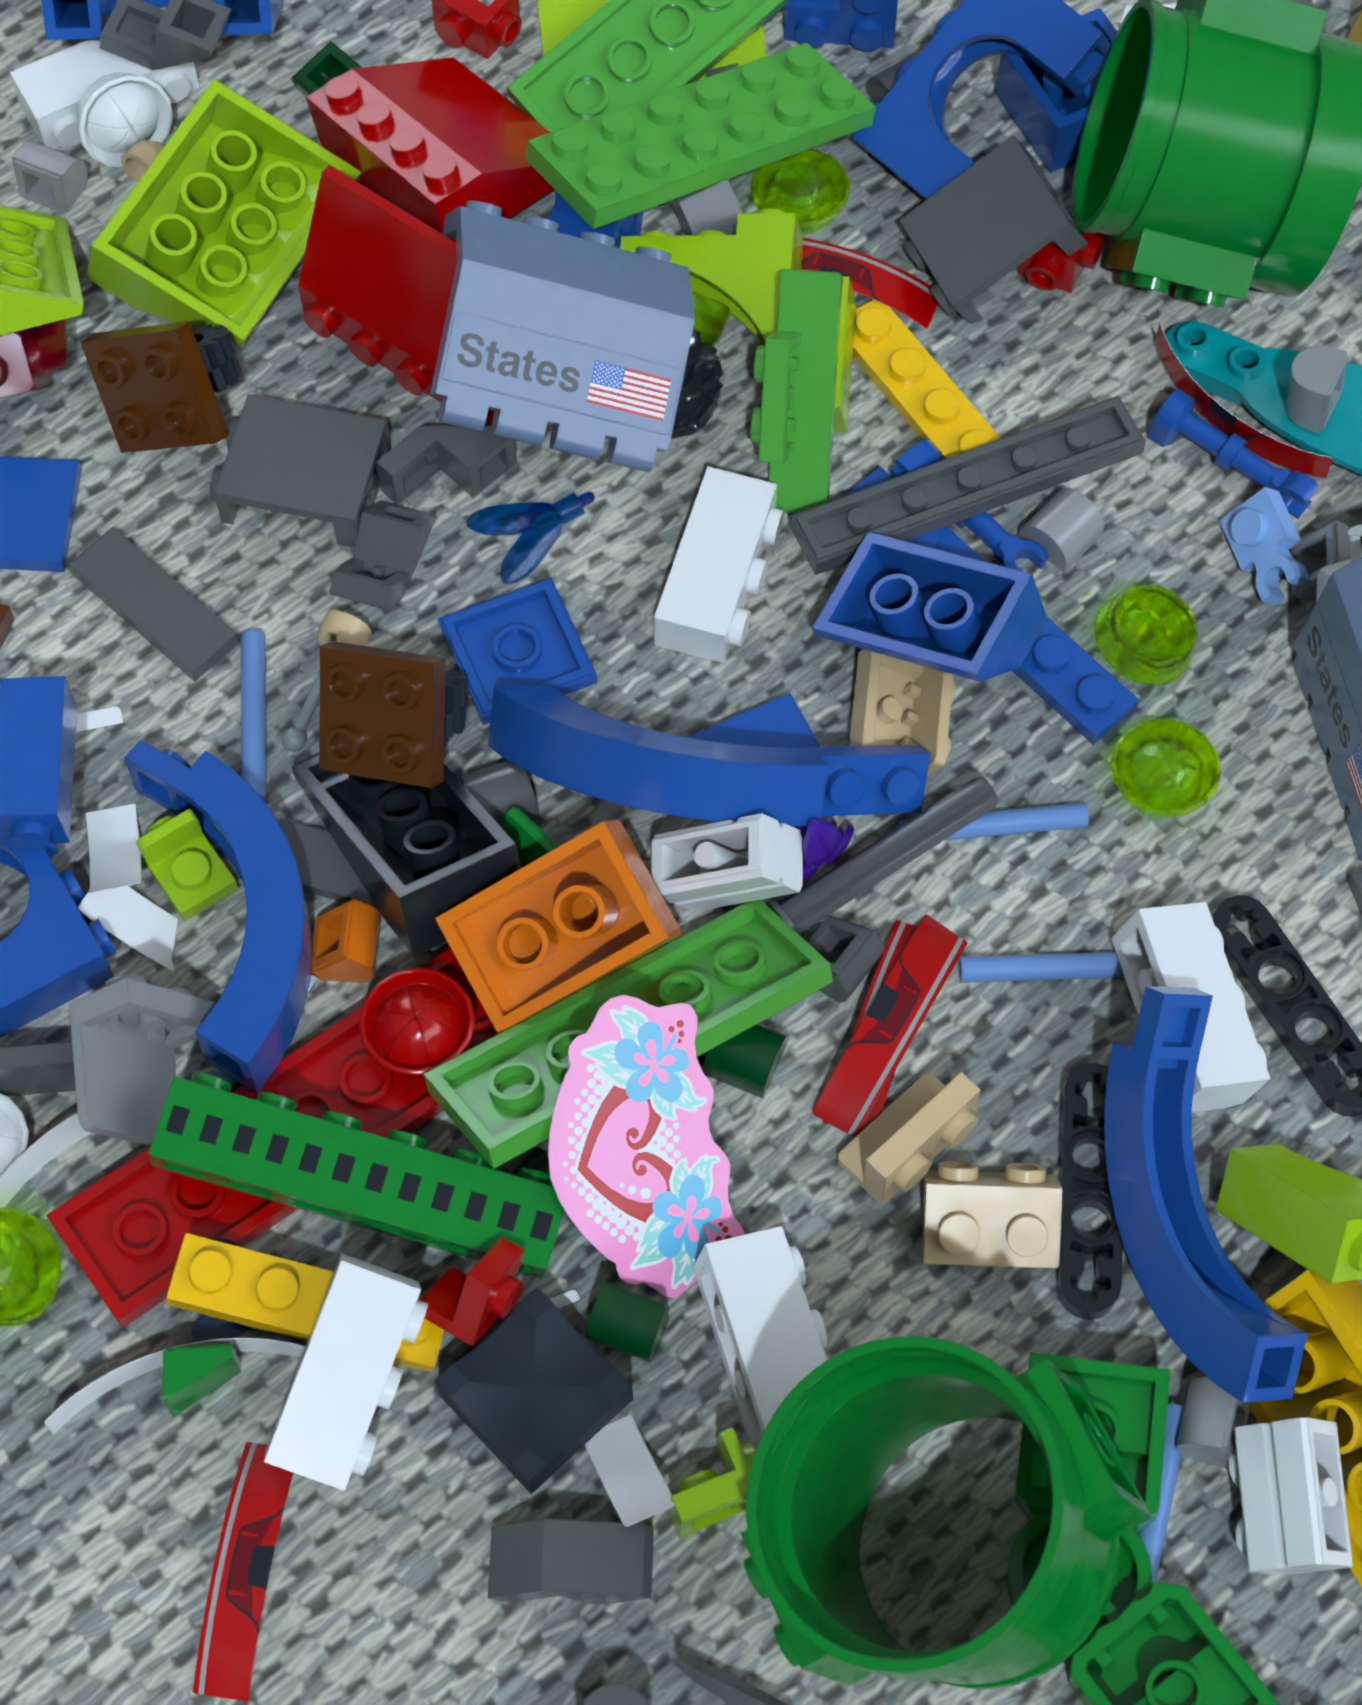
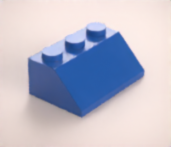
M868 531L814 623L812 630L815 636L981 682L1020 668L1046 622L1047 616L1033 574Z

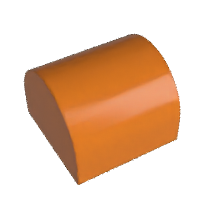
M353 899L317 916L312 942L311 975H315L318 979L324 981L356 983L370 981L374 975L380 912L371 905Z

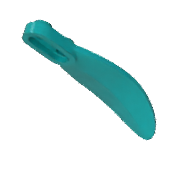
M1199 321L1182 322L1167 332L1166 338L1177 358L1192 378L1205 391L1230 402L1244 404L1258 420L1281 436L1312 453L1329 456L1333 459V463L1362 475V366L1348 361L1343 391L1325 430H1321L1319 434L1297 426L1291 421L1286 412L1291 366L1294 358L1301 351L1265 349ZM1189 342H1192V343H1197V344H1199V345H1190V344H1188V343H1189Z

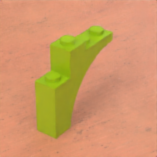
M765 208L758 210L756 213L737 214L736 235H727L716 230H705L696 235L670 236L660 231H647L639 236H621L620 249L636 253L637 247H650L670 253L671 263L688 267L692 295L716 305L733 316L749 330L762 346H765V338L777 332L780 275L786 269L801 270L804 240L796 213H786L779 209ZM843 276L833 432H847L856 316V300L849 276Z
M1280 1143L1232 1148L1230 1150L1216 1211L1330 1284L1362 1279V1179L1313 1161L1286 1148Z

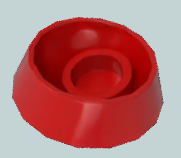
M416 967L394 972L377 983L363 1002L358 1023L362 1043L376 1062L401 1075L424 1077V1073L462 1054L471 1041L475 1015L471 998L457 980L439 970Z

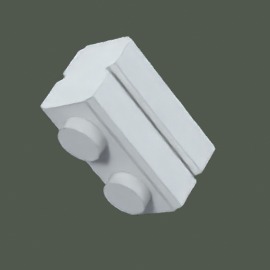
M760 813L740 817L736 822L730 819L656 834L652 840L651 877L666 902L676 903L677 906L690 911H701L799 893L801 887H803L801 833L797 828L785 823L779 824L778 820Z
M1308 1417L1235 1427V1449L1233 1455L1229 1456L1228 1464L1231 1478L1234 1484L1240 1488L1243 1518L1238 1521L1236 1526V1542L1241 1555L1247 1560L1248 1572L1284 1575L1352 1568L1353 1563L1337 1422Z

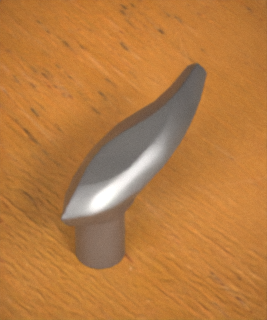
M678 1655L674 1663L697 1684L721 1697L727 1705H788L710 1664Z

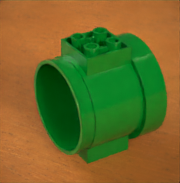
M1139 0L1130 9L1111 43L1091 97L1079 143L1072 188V216L1077 230L1090 234L1098 232L1110 236L1112 242L1105 267L1122 271L1120 283L1167 294L1170 284L1177 285L1175 297L1224 308L1227 297L1246 300L1249 287L1286 297H1294L1305 291L1317 278L1342 235L1362 182V43L1322 33L1327 14L1326 10L1289 0H1177L1175 9L1162 6L1159 1Z
M901 1336L870 1341L852 1347L830 1358L810 1372L784 1398L765 1428L754 1454L746 1494L747 1530L740 1534L750 1554L743 1561L747 1576L757 1593L763 1599H770L780 1621L773 1628L775 1638L782 1653L794 1667L800 1665V1668L848 1686L871 1673L901 1680L938 1681L961 1688L998 1689L1021 1684L1047 1673L1065 1661L1082 1645L1098 1624L1113 1591L1119 1561V1536L1152 1517L1086 1391L1048 1359L1014 1377L988 1357L960 1344L932 1337ZM972 1418H1000L1024 1423L1029 1428L1043 1454L1050 1475L1053 1494L1050 1531L1044 1553L1034 1576L1014 1606L1003 1618L980 1636L946 1649L907 1651L891 1636L876 1614L867 1595L861 1573L860 1539L868 1505L880 1479L896 1458L911 1444L942 1426Z

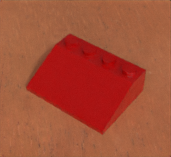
M454 57L350 69L341 76L331 79L326 85L306 97L321 146L361 171L358 180L367 188L440 233L443 232L446 214L459 206L466 207L467 201H480L498 206L502 209L501 217L509 219L554 189L526 160L528 140L550 133V131Z
M328 165L321 173L298 282L303 318L306 324L323 338H329L331 335H334L347 343L353 355L365 365L374 367L378 363L393 372L399 384L409 393L419 396L424 392L431 396L430 392L457 263L456 242L336 168ZM431 396L432 398L439 401L441 404L442 398ZM488 410L485 426H492L495 411Z

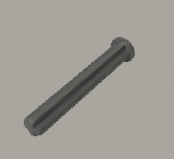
M984 777L974 778L807 885L799 893H795L780 904L772 899L767 902V906L800 934L995 808L999 803L998 797Z

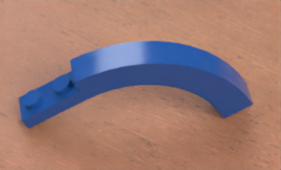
M553 685L494 686L488 746L519 768L544 780L591 797L651 812L715 822L730 819L736 822L740 817L763 813L778 820L779 824L785 823L790 826H808L811 818L821 819L822 816L921 813L931 754L920 745L780 748L735 745L681 737L632 725L598 713L568 698Z

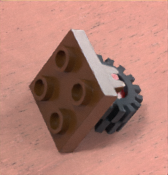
M189 321L93 333L80 342L121 453L216 444L229 434L214 392L221 393L228 389L227 385H234L239 381L238 378L242 377V371L227 328H224L223 325H216L212 327V324L203 325L196 330V327H191Z
M335 641L320 646L319 770L433 788L443 783L444 738L453 737V733L460 734L465 729V675H460V672L455 670L446 671V658Z

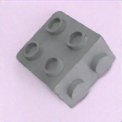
M120 975L110 978L105 982L104 988L69 1002L77 1110L81 1127L87 1132L151 1146L174 1076L176 1077L175 1048L197 1039L195 1030L204 1021L217 1002L193 996L192 991L189 989H167L146 983V979L139 975Z

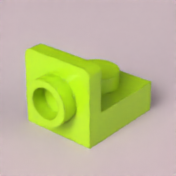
M187 809L177 816L172 815L161 818L152 824L146 834L136 842L145 866L184 922L239 889L235 878L203 834L199 820L191 809Z
M733 1427L719 1432L716 1446L727 1473L718 1476L715 1469H710L692 1475L677 1486L679 1493L672 1495L670 1498L675 1506L669 1508L668 1514L679 1539L746 1511L748 1479L756 1450L751 1442L741 1445Z

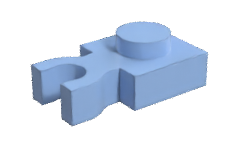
M1264 487L1219 520L1240 569L1249 573L1256 571V589L1262 602L1277 605L1285 599L1279 588V580L1284 573L1287 582L1303 587L1311 581L1306 567L1301 562L1295 560L1289 551L1301 539L1279 491Z

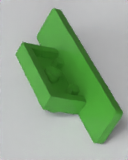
M786 269L782 271L780 275L777 332L765 338V346H758L756 350L754 379L756 383H763L762 407H755L752 414L751 442L752 444H760L759 461L770 462L769 482L777 484L776 508L784 510L785 513L797 514L829 502L843 276L839 272Z

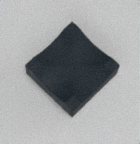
M538 1287L520 1302L506 1320L483 1342L463 1358L453 1363L434 1380L439 1396L530 1494L534 1493L633 1400L632 1385L575 1330L553 1302Z

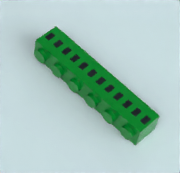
M193 1073L191 1081L174 1076L148 1153L153 1167L480 1261L497 1241L503 1237L525 1250L518 1272L543 1278L564 1212L549 1174L534 1169L519 1168L517 1176L491 1169V1165L487 1160L476 1152L454 1149L452 1157L426 1150L428 1142L411 1133L389 1130L387 1138L361 1131L363 1123L360 1120L342 1113L324 1111L322 1119L295 1112L297 1103L277 1094L259 1092L257 1099L254 1100L230 1093L232 1084L215 1076Z

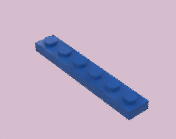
M879 467L842 497L893 479V477L883 468ZM947 526L907 541L986 562ZM1048 617L1022 666L1012 670L1092 745L1096 744L1137 708L1139 699Z

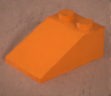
M620 820L600 822L435 918L498 1034L635 962L683 934Z

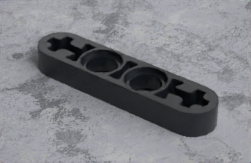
M1236 895L1226 898L1218 905L1212 919L1214 925L1222 934L1224 952L1231 970L1322 1101L1333 1112L1342 1116L1356 1117L1362 1115V1089L1360 1091V1098L1352 1090L1341 1093L1337 1089V1085L1342 1075L1333 1060L1324 1068H1321L1318 1064L1328 1060L1342 1047L1346 1053H1343L1338 1061L1339 1066L1350 1079L1358 1076L1362 1077V1042L1268 909L1259 900L1250 896ZM1231 915H1234L1240 922L1251 919L1255 923L1250 932V938L1259 951L1266 943H1270L1272 947L1259 952L1252 961H1246L1245 958L1249 957L1253 946L1241 931L1233 934L1227 931ZM1279 966L1291 975L1294 988L1282 994L1268 991L1259 980V971L1264 967ZM1305 1018H1315L1322 1021L1330 1032V1041L1320 1047L1305 1044L1298 1037L1295 1031V1024Z
M1097 1063L1083 1064L1074 1069L1069 1075L1062 1095L1060 1184L1063 1190L1057 1290L1059 1300L1065 1310L1073 1316L1085 1320L1099 1319L1108 1314L1116 1304L1122 1286V1239L1115 1219L1107 1170L1101 1174L1094 1175L1084 1173L1076 1166L1073 1159L1074 1150L1083 1144L1098 1145L1105 1150V1129L1103 1128L1105 1099L1102 1100L1098 1111V1126H1085L1088 1116V1102L1085 1097L1076 1096V1093L1084 1092L1087 1082L1098 1083L1099 1092L1106 1095L1109 1067ZM1073 1122L1078 1125H1081L1082 1127L1074 1128ZM1082 1207L1096 1208L1104 1213L1107 1218L1109 1230L1100 1238L1090 1239L1083 1237L1072 1226V1214ZM1070 1249L1083 1254L1071 1256ZM1108 1251L1110 1259L1098 1255L1095 1262V1281L1100 1285H1107V1290L1099 1291L1095 1302L1084 1301L1083 1291L1078 1288H1072L1071 1283L1079 1282L1084 1271L1085 1254H1099Z

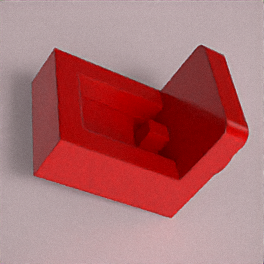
M431 0L435 31L447 45L453 48L464 46L489 59L501 45L504 47L510 46L520 32L522 21L519 15L518 0H494L490 6L478 0Z
M1082 232L1088 244L1071 256H1068L1058 245L1048 243L1019 265L1018 274L1026 277L1038 289L1051 291L1058 288L1072 293L1083 268H1095L1104 246L1105 236L1098 233Z
M501 1237L467 1275L456 1268L448 1269L420 1299V1301L428 1303L424 1318L473 1346L498 1317L505 1318L517 1302L523 1288V1282L516 1277L525 1250Z

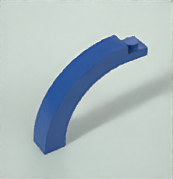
M139 740L124 757L135 790L176 816L187 809H191L199 820L203 834L219 847L231 862L245 887L247 913L245 934L239 959L220 999L195 1030L205 1061L258 1094L278 1067L294 1037L304 1011L311 981L313 957L311 919L295 857L286 835L271 809L252 786L231 767L206 750L190 766L176 752L170 749H164L161 752L144 741Z
M1146 986L1133 1043H1113L1105 1097L1104 1129L1108 1183L1115 1219L1125 1252L1137 1282L1158 1320L1187 1358L1212 1382L1242 1403L1292 1399L1308 1333L1279 1316L1262 1302L1235 1270L1220 1245L1208 1218L1195 1168L1192 1144L1193 1088L1213 995L1189 987Z

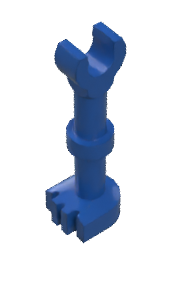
M1179 388L1175 389L1157 412L1147 438L1161 447L1170 445L1180 433L1216 456L1215 463L1226 471L1233 467L1261 487H1268L1279 491L1288 513L1299 519L1311 504L1310 498L1317 491L1318 483L1301 472L1278 469L1246 448L1248 441L1236 433L1229 437L1194 414L1195 399Z
M928 438L922 439L896 459L897 465L891 469L890 476L895 478L939 462L942 458V451ZM987 512L955 523L961 529L967 526L994 552V556L1001 562V566L1023 571L1015 563V560L1019 558L1031 560L1040 569L1046 565L1048 554L1044 547L1033 540L1020 539L1016 535H1010Z

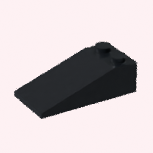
M319 755L292 766L295 779L381 915L414 957L447 941L435 920L436 917L521 869L516 843L445 764L443 783L433 788L319 770Z

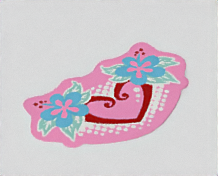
M620 995L610 998L599 1008L587 1033L578 1035L568 1048L570 1067L565 1074L558 1093L549 1134L548 1161L550 1179L558 1200L569 1218L600 1253L615 1263L621 1280L633 1285L645 1283L663 1296L676 1299L697 1281L693 1267L705 1244L745 1235V1232L740 1223L734 1218L728 1200L730 1162L721 1148L713 1141L709 1129V1115L713 1104L714 1090L711 1082L704 1075L696 1056L697 1015L690 1004L685 1003L656 1007L638 998Z

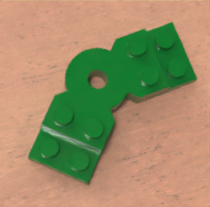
M1030 1352L1028 1369L1048 1359L1084 1388L1152 1517L1119 1536L1120 1551L1114 1588L1098 1624L1089 1637L1071 1655L1069 1686L1084 1705H1280L1183 1585L1153 1582L1152 1584L1150 1558L1138 1534L1156 1520L1159 1511L1171 1370ZM1022 1423L1014 1503L1029 1522L1016 1535L1009 1555L1007 1590L1012 1607L1025 1591L1039 1566L1050 1531L1053 1507L1052 1486L1045 1459L1038 1443L1024 1423Z

